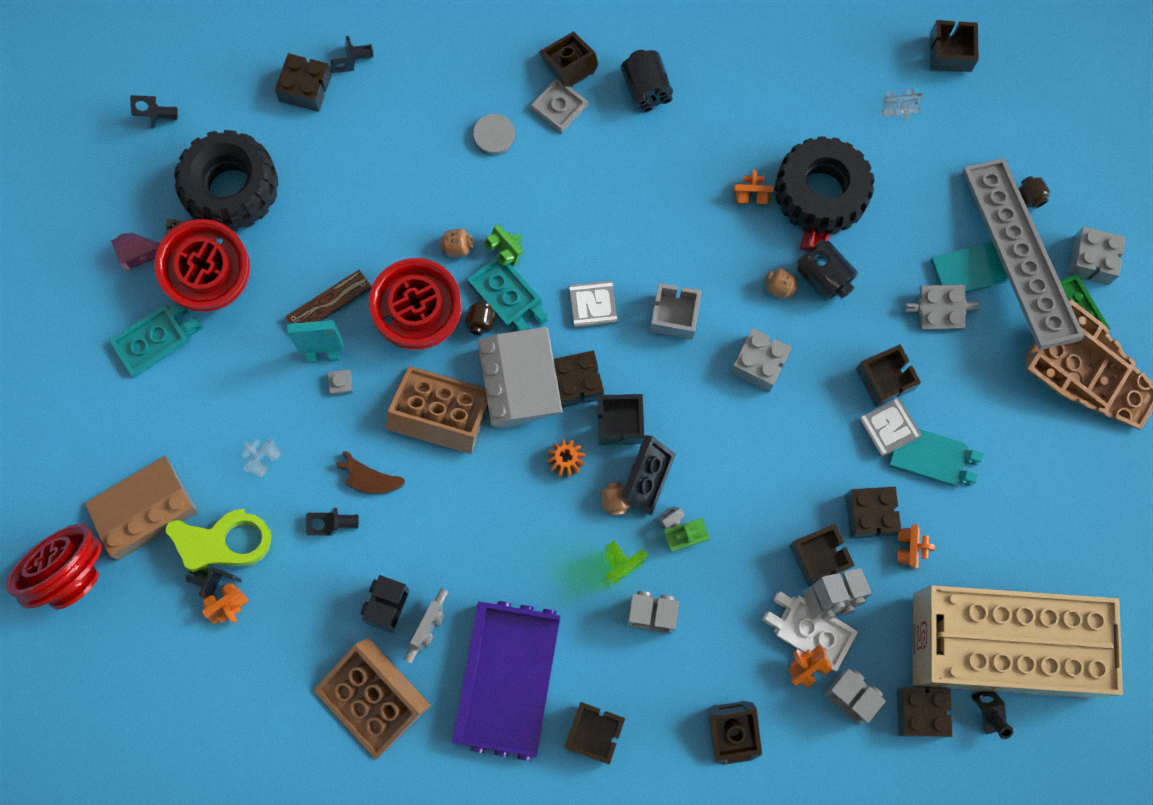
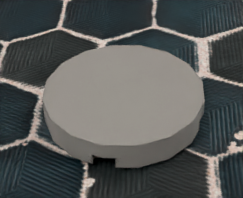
M489 114L482 117L473 129L476 146L489 155H500L507 152L515 141V128L512 122L500 114Z

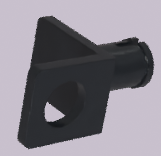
M346 36L345 49L348 58L330 60L331 73L353 71L355 59L373 57L372 44L353 46L349 36ZM341 63L346 64L343 67H335L336 65Z
M130 96L131 115L150 117L151 128H155V123L158 119L177 120L178 118L177 107L158 106L156 104V96ZM138 101H144L147 103L148 109L140 111L136 108L135 104Z
M333 508L329 513L306 514V534L308 536H332L338 528L357 529L359 526L358 514L338 515L337 508ZM314 518H321L324 521L323 529H313L311 525Z
M211 567L209 574L201 571H188V573L196 577L186 575L187 582L202 587L199 596L205 599L213 596L222 576L240 583L242 582V579L214 567Z
M981 691L972 694V700L982 711L985 734L997 732L1001 739L1010 738L1013 735V728L1007 723L1005 703L997 693ZM988 696L992 697L994 700L989 703H984L980 699Z

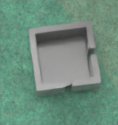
M1083 227L1074 236L1067 275L1073 276L1078 274L1080 278L1087 279L1096 271L1090 280L1110 285L1120 275L1122 258L1120 257L1123 255L1126 237Z
M658 283L649 332L692 340L695 333L702 290L682 287L680 298H675L678 286Z
M752 328L730 373L770 392L792 347L776 339L771 342L769 341L770 336Z
M861 568L843 572L844 581L840 573L821 577L803 594L813 620L818 618L828 620L839 613L845 616L855 612V607L865 603V599L872 592Z
M638 591L630 599L626 627L672 634L676 629L679 601H675L674 597L670 595H661L660 598L651 597L650 592Z
M847 669L839 672L823 694L858 725L869 723L886 700L882 698L883 693L873 685L871 687L866 685L862 674L855 669L852 671Z

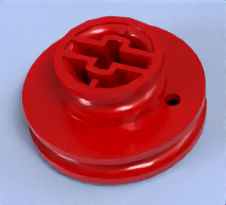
M197 219L176 226L163 238L155 256V274L163 291L179 306L195 312H213L229 306L242 294L250 276V259L242 241L229 227L213 220ZM218 238L223 239L222 244H218L216 240ZM201 266H204L205 268L209 267L208 270H205L203 268L201 269V271L199 270Z
M408 258L391 264L378 275L369 295V309L378 332L388 342L402 349L425 350L437 346L453 333L460 320L462 303L460 291L454 277L443 266L428 259ZM387 317L392 318L390 323L385 322Z
M84 524L65 527L38 543L17 563L8 576L6 590L11 596L16 597L17 602L26 609L37 608L47 603L53 609H64L84 597L97 582L99 572L93 565L101 553L102 544L97 537L92 536L90 529Z

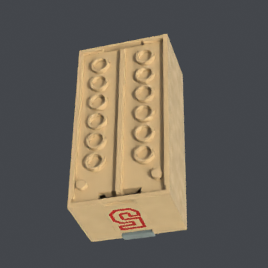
M934 585L913 593L911 655H913L914 687L1093 699L1123 695L1119 598Z

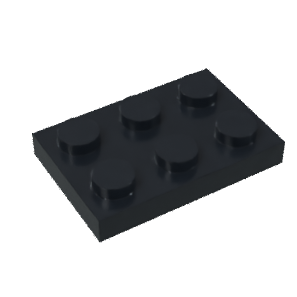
M645 435L621 497L644 514L652 515L675 453L653 436Z

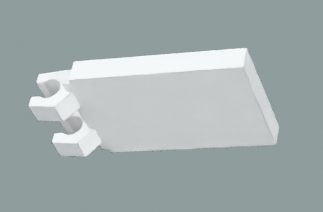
M782 592L776 593L772 601L786 609L781 618L770 611L766 612L762 621L775 628L773 632L776 633V637L799 649L802 653L808 649L812 651L818 645L823 646L827 658L831 662L832 671L837 672L858 631L835 617L828 620H823L822 618L813 620L803 597L793 596L790 598Z

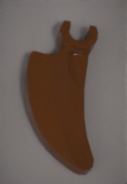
M343 451L342 454L348 461L346 463L336 462L338 468L342 470L347 469L350 472L349 477L345 481L346 485L362 493L373 495L386 494L401 488L405 483L402 477L383 474L365 466L352 458V455L347 451Z

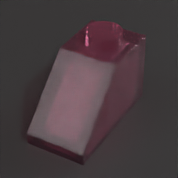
M132 232L121 234L116 239L111 240L119 263L125 270L154 260L160 244Z

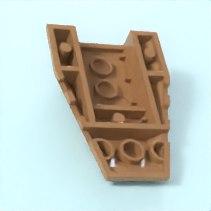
M1069 299V303L1084 334L1083 340L1043 350L1038 349L1034 340L1025 355L1026 370L1059 395L1141 430L1153 411V383L1144 372H1140L1135 366L1136 362L1132 357H1128L1121 349L1122 345L1117 339L1114 340L1109 335L1108 328L1072 299Z

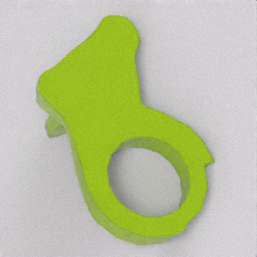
M245 509L226 513L211 529L189 526L181 520L171 521L166 526V533L174 542L186 570L191 572L198 570L207 572L208 565L210 564L228 566L254 565L269 552L272 538L271 530L268 529L266 523L256 515L245 513ZM240 525L253 526L262 535L260 545L250 553L239 554L233 552L225 543L227 534L233 528Z

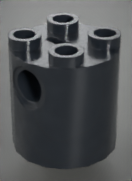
M637 50L630 54L629 58L620 66L621 72L631 94L634 107L646 113L653 110V106L667 104L673 100V89L670 86L659 52L655 50Z
M821 239L814 246L815 250L810 255L806 253L797 261V271L826 302L836 295L844 299L854 290L855 287L851 282L859 272L830 241ZM817 261H823L825 262V265L818 266L815 263Z

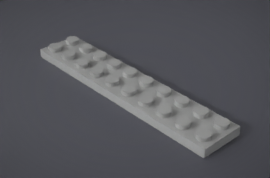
M1005 158L964 167V177L1038 349L1043 350L1083 340L1084 334Z

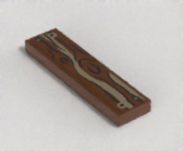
M357 270L287 315L286 318L290 324L323 321L371 290L372 287L361 271Z

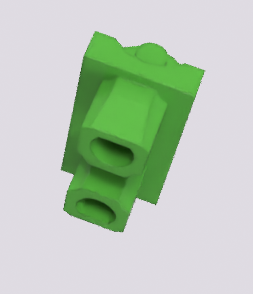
M499 224L494 226L492 234L485 239L484 246L489 251L496 248L500 251L497 259L502 266L509 263L513 267L518 265V260L523 254V247L519 244L522 240L520 234L516 233L512 236L510 232L506 233Z
M703 518L663 531L670 552L710 540Z

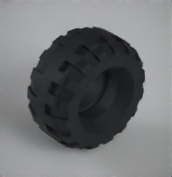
M224 130V133L212 131L208 132L207 136L202 139L196 138L191 142L192 146L189 149H184L179 157L180 163L175 167L174 177L176 184L174 185L183 207L194 220H213L224 224L232 231H238L240 227L245 226L248 228L254 225V221L258 218L262 219L269 212V206L275 202L277 197L278 176L269 153L253 137L243 133L237 134L233 130ZM237 170L247 175L243 188L234 195L218 197L209 192L215 177L225 171Z

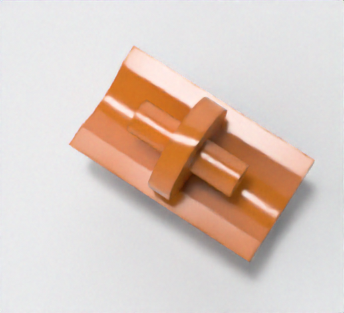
M751 170L750 176H743V182H750V185H733L732 192H735L737 204H748L749 193H756V204L767 205L770 193H773L774 186L756 185V183H764V176H757V170Z
M911 525V528H903L898 533V541L900 543H910V550H898L897 562L909 565L911 569H918L919 551H922L921 559H928V553L935 551L936 546L929 544V536H922V543H920V528H918V525Z
M228 583L222 588L224 597L217 600L213 595L202 601L204 605L202 613L213 625L219 621L223 623L228 619L234 624L238 621L235 614L242 610L241 606L249 602L246 595L232 583Z
M818 645L812 651L809 649L804 653L799 649L794 651L795 660L790 663L791 666L788 668L792 676L791 682L795 686L802 684L808 688L815 682L813 673L818 670L826 675L832 670V665L827 658L825 648Z

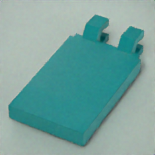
M993 242L935 256L930 260L939 285H965V293L1006 283L1008 279Z
M495 257L467 279L468 284L485 303L492 306L495 314L507 328L513 329L515 327L517 331L530 330V327L524 320L531 314L541 326L548 321L547 314L541 308V298L510 263L502 266L497 257Z
M165 304L109 340L132 377L135 378L190 342L191 335L203 328L200 321L195 317L182 323L180 317H184L191 310H187L178 304L170 307Z
M334 320L287 324L288 335L298 352L306 354L308 363L318 362L316 353L328 352L330 361L340 360L338 351L344 350L343 340Z
M918 429L921 437L893 451L888 466L950 486H954L956 483L972 486L973 483H976L978 474L963 471L964 463L978 465L982 461L983 453L968 450L969 446H966V443Z

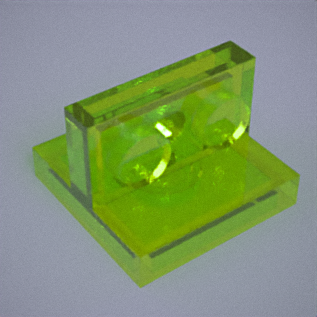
M615 541L609 543L605 549L606 556L604 559L611 568H615L605 575L604 584L609 589L642 566L648 558L644 549H641L627 559Z

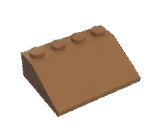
M409 366L387 411L386 430L472 454L488 408L486 390L484 387Z
M166 455L85 502L101 541L109 555L117 560L122 559L165 533L169 522L174 520L184 522L199 513Z
M369 637L356 643L313 690L375 759H378L431 706Z

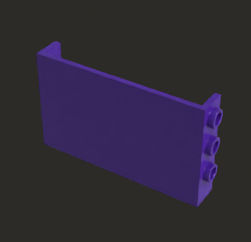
M478 601L452 743L471 746L470 751L485 753V749L494 750V755L508 757V753L518 754L517 759L531 761L532 757L537 758L561 616L556 615L557 611L543 609V612L533 611L534 607L520 605V608L511 607V603L498 601L497 604Z

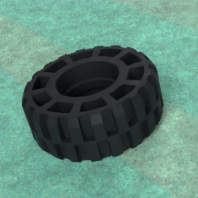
M820 136L815 140L809 138L804 140L802 145H795L791 152L787 153L784 157L775 182V191L777 192L775 197L777 203L782 205L781 212L784 216L790 218L789 221L792 224L801 226L802 230L809 232L810 228L817 229L816 234L823 235L827 231H829V234H836L840 229L844 231L849 229L853 223H857L862 217L874 193L873 184L875 179L874 174L870 173L872 167L869 161H865L863 158L864 154L859 149L853 148L852 144L842 142L839 138L835 137L829 139L826 136ZM815 173L828 174L839 182L843 194L829 199L819 197L809 189L805 178Z

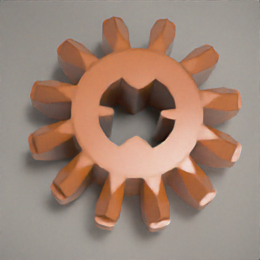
M561 439V446L553 443L554 450H548V455L551 458L547 459V463L554 464L551 467L552 472L559 469L558 476L560 477L563 475V471L567 473V477H571V470L578 474L579 468L577 466H584V462L580 459L585 457V453L579 452L581 445L573 447L574 440H570L569 445H566L565 440ZM565 454L570 455L567 462L562 461Z

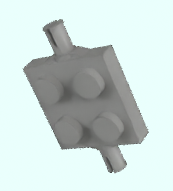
M965 285L920 286L918 303H905V307H913L906 308L905 312H918L920 329L965 328V315L967 311H979L980 307L971 306H980V303L966 301Z
M440 588L435 600H432L410 642V648L403 660L412 664L418 651H423L424 647L429 648L434 639L432 632L435 626L440 627L445 617L442 607L449 594L448 591Z

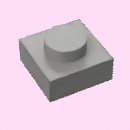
M350 369L328 372L331 395L353 393Z
M673 506L656 519L660 526L672 528L681 522L680 519L685 514L681 508Z

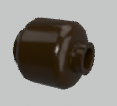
M1029 176L1021 181L1022 185L1019 187V191L1026 207L1036 209L1049 201L1048 197L1051 193L1043 178Z
M476 302V304H472L468 308L465 326L470 329V333L481 336L492 330L496 317L492 306L485 302Z

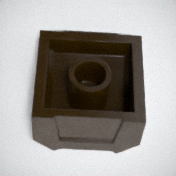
M574 31L539 51L547 66L565 86L573 87L577 82L589 75H593L598 66L595 51Z
M741 701L713 705L707 709L715 762L723 765L752 761L762 755L758 713L753 702Z

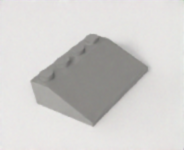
M547 327L496 334L478 340L491 425L505 429L563 413Z

